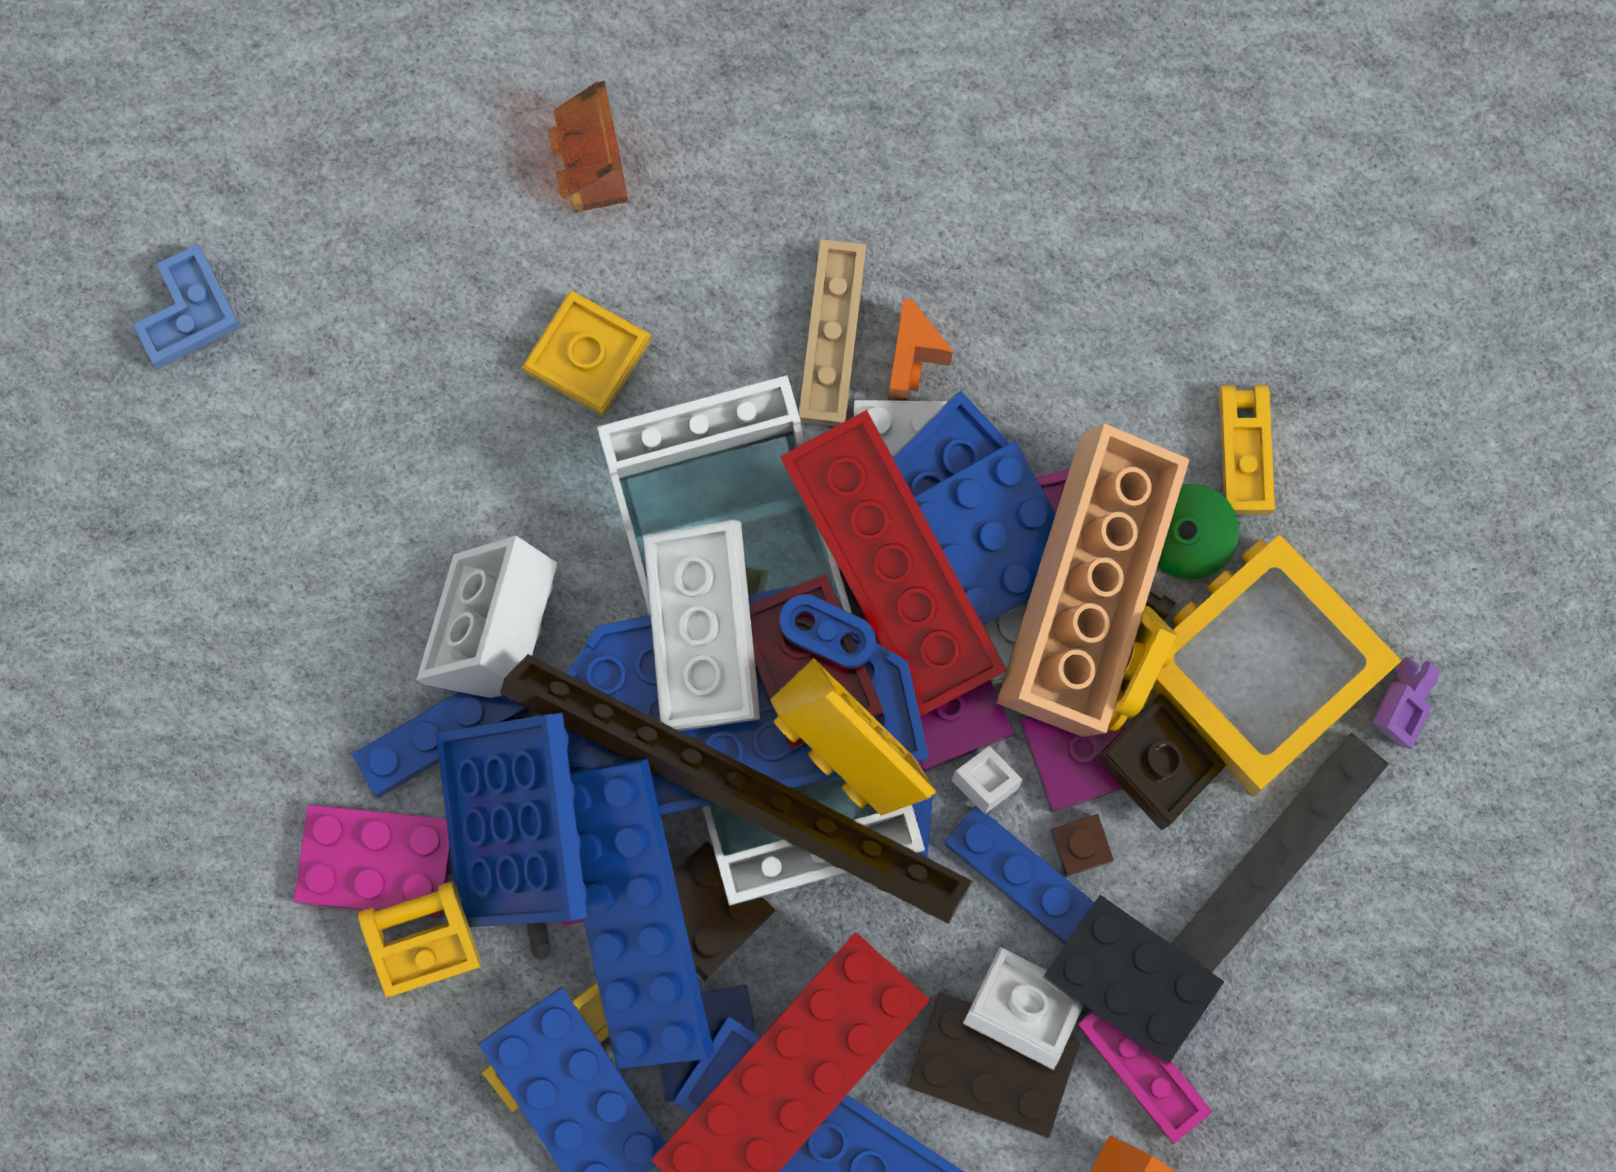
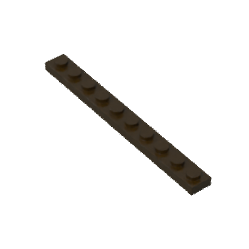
M529 654L504 678L500 694L516 701L523 707L541 715L563 713L564 727L566 729L574 731L630 761L648 758L650 771L695 793L700 798L706 799L734 813L743 820L751 822L784 839L788 843L798 846L833 866L874 885L879 890L913 905L928 915L949 924L968 893L972 880Z

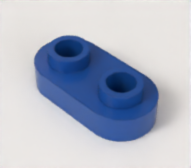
M807 594L797 595L789 599L780 612V628L782 634L790 643L842 668L854 669L861 667L870 660L874 653L876 644L875 633L865 620L815 596ZM808 614L812 616L815 621L814 626L807 631L798 629L795 625V620L799 615ZM852 635L859 640L860 647L855 652H846L842 649L840 642L845 636Z

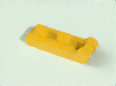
M1220 385L1218 406L1221 422L1223 495L1232 505L1236 515L1272 514L1275 510L1269 386L1253 385L1252 390H1236L1235 385ZM1237 409H1252L1253 418H1237Z

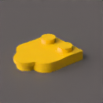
M1145 605L1109 723L1108 730L1117 731L1124 724L1127 717L1132 718L1139 713L1162 667L1165 668L1170 664L1176 651L1175 640L1178 635L1147 605Z

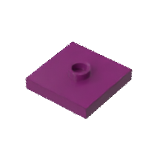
M991 680L920 716L929 760L919 762L924 772L1013 736L1014 733L1002 705L997 704L998 696Z
M1030 716L1021 719L1020 724L1051 813L1123 790L1095 757L1124 729L1125 723L1117 731L1107 730V733L1081 737Z

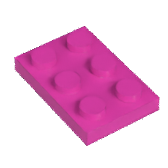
M308 805L294 902L304 905L352 910H365L374 907L378 911L438 891V886L448 881L451 859L446 819ZM444 910L422 917L442 919Z

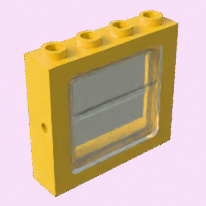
M1280 534L1269 544L1263 539L1256 542L1241 557L1246 564L1238 572L1232 575L1228 569L1224 571L1208 586L1207 590L1211 593L1208 599L1199 607L1194 601H1191L1172 619L1176 625L1173 631L1178 635L1175 640L1176 651L1170 664L1165 668L1162 667L1152 687V690L1157 695L1162 694L1226 764L1225 768L1253 797L1402 661Z

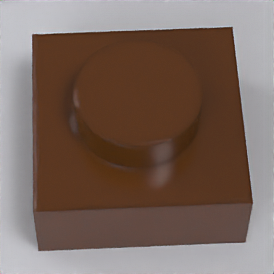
M1098 814L1057 826L1050 830L1065 877L1114 861Z

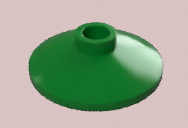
M1199 484L1182 485L1157 566L1164 572L1182 579H1201L1222 569L1232 558L1239 540L1237 515L1229 501L1219 492L1207 486ZM1186 522H1193L1197 528L1196 535L1190 540L1183 539L1180 534V528Z

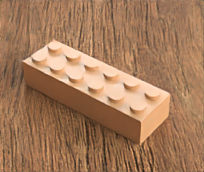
M1105 423L1081 433L997 704L1081 737L1107 733L1190 459Z

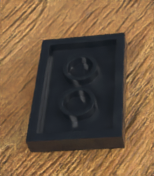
M1102 895L1098 896L1042 977L1165 1065L1171 1062L1225 982Z

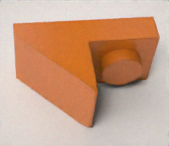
M903 299L888 400L907 401L909 390L918 391L922 363L913 361L946 366L951 365L952 349L913 300Z

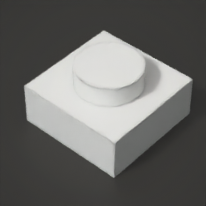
M990 746L955 770L951 779L984 815L1017 791L1023 780Z

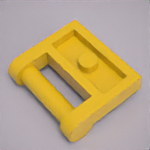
M454 881L439 885L436 892L378 911L372 907L358 912L359 924L386 998L480 968L482 961ZM444 910L448 923L386 943L383 929Z

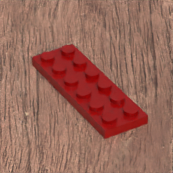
M868 410L859 413L780 456L881 646L908 661L920 716L1007 671Z
M857 932L853 933L653 1156L651 1161L663 1172H779L927 1005L930 999Z

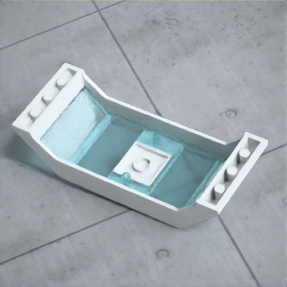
M788 375L597 427L649 615L650 604L643 535L728 520L741 522L745 565L768 570L764 591L788 586L794 587L826 574L840 608L852 614L838 564L780 459V456L805 443L801 420ZM843 778L794 788V790L917 853L925 850L912 805L882 816L869 803L862 809L843 790L842 786L846 783ZM718 805L703 808L729 906L848 873L806 850L788 843L769 831L743 820L741 817Z

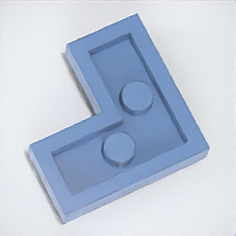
M198 243L156 263L175 304L133 324L156 369L241 328Z

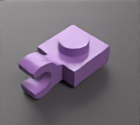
M1405 657L1397 669V677L1400 683L1392 681L1383 701L1379 705L1372 724L1397 746L1412 749L1432 708L1425 699L1430 689L1436 684L1440 672L1431 662L1425 661L1421 671L1418 673L1420 667L1411 658Z

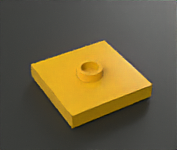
M570 290L526 359L522 370L529 376L604 417L650 344L652 337L646 331Z

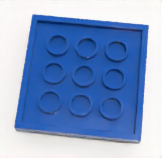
M563 713L436 733L453 881L458 888L469 927L560 922L587 918V889L582 877L579 852L581 839L576 828L573 803L575 790L570 778L567 753L568 735L564 728Z

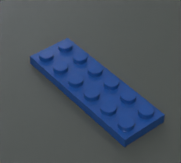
M648 758L570 771V778L575 790L573 803L576 828L581 839L579 852L582 877L587 889V918L583 919L617 1069L707 1059L714 1053Z
M728 1016L712 1041L714 1053L707 1059H701L673 1103L692 1114L757 1042L760 1036ZM847 1094L779 1172L964 1171Z

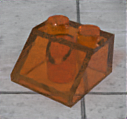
M605 81L595 82L554 109L557 127L548 128L553 156L562 154L565 169L556 171L561 197H571L574 213L629 202Z

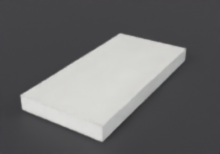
M728 520L643 535L660 721L678 731L759 720L760 710L741 522Z

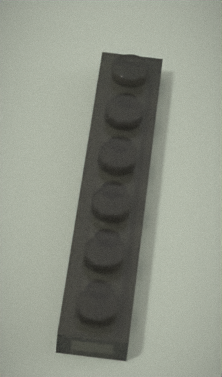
M1352 732L1348 734L1170 944L1210 972H1213L1389 763Z

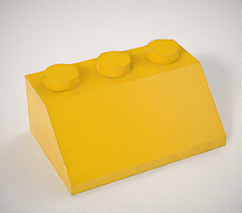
M815 658L770 699L778 714V717L774 720L776 726L794 743L801 737L812 748L808 756L826 775L829 776L835 770L846 781L842 786L843 790L860 808L863 809L869 803L882 816L929 799L936 792L915 757Z

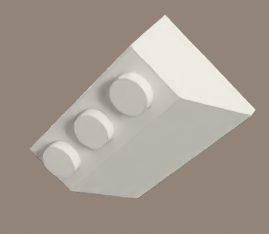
M512 536L454 554L416 680L424 685L488 698L501 696L500 692L504 678L527 654L531 656L533 654L536 640L541 633V621L547 599L553 589L552 581L557 562L518 536Z

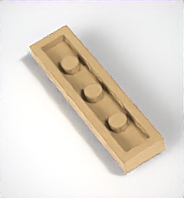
M820 239L799 406L801 423L835 427L846 421L867 244Z

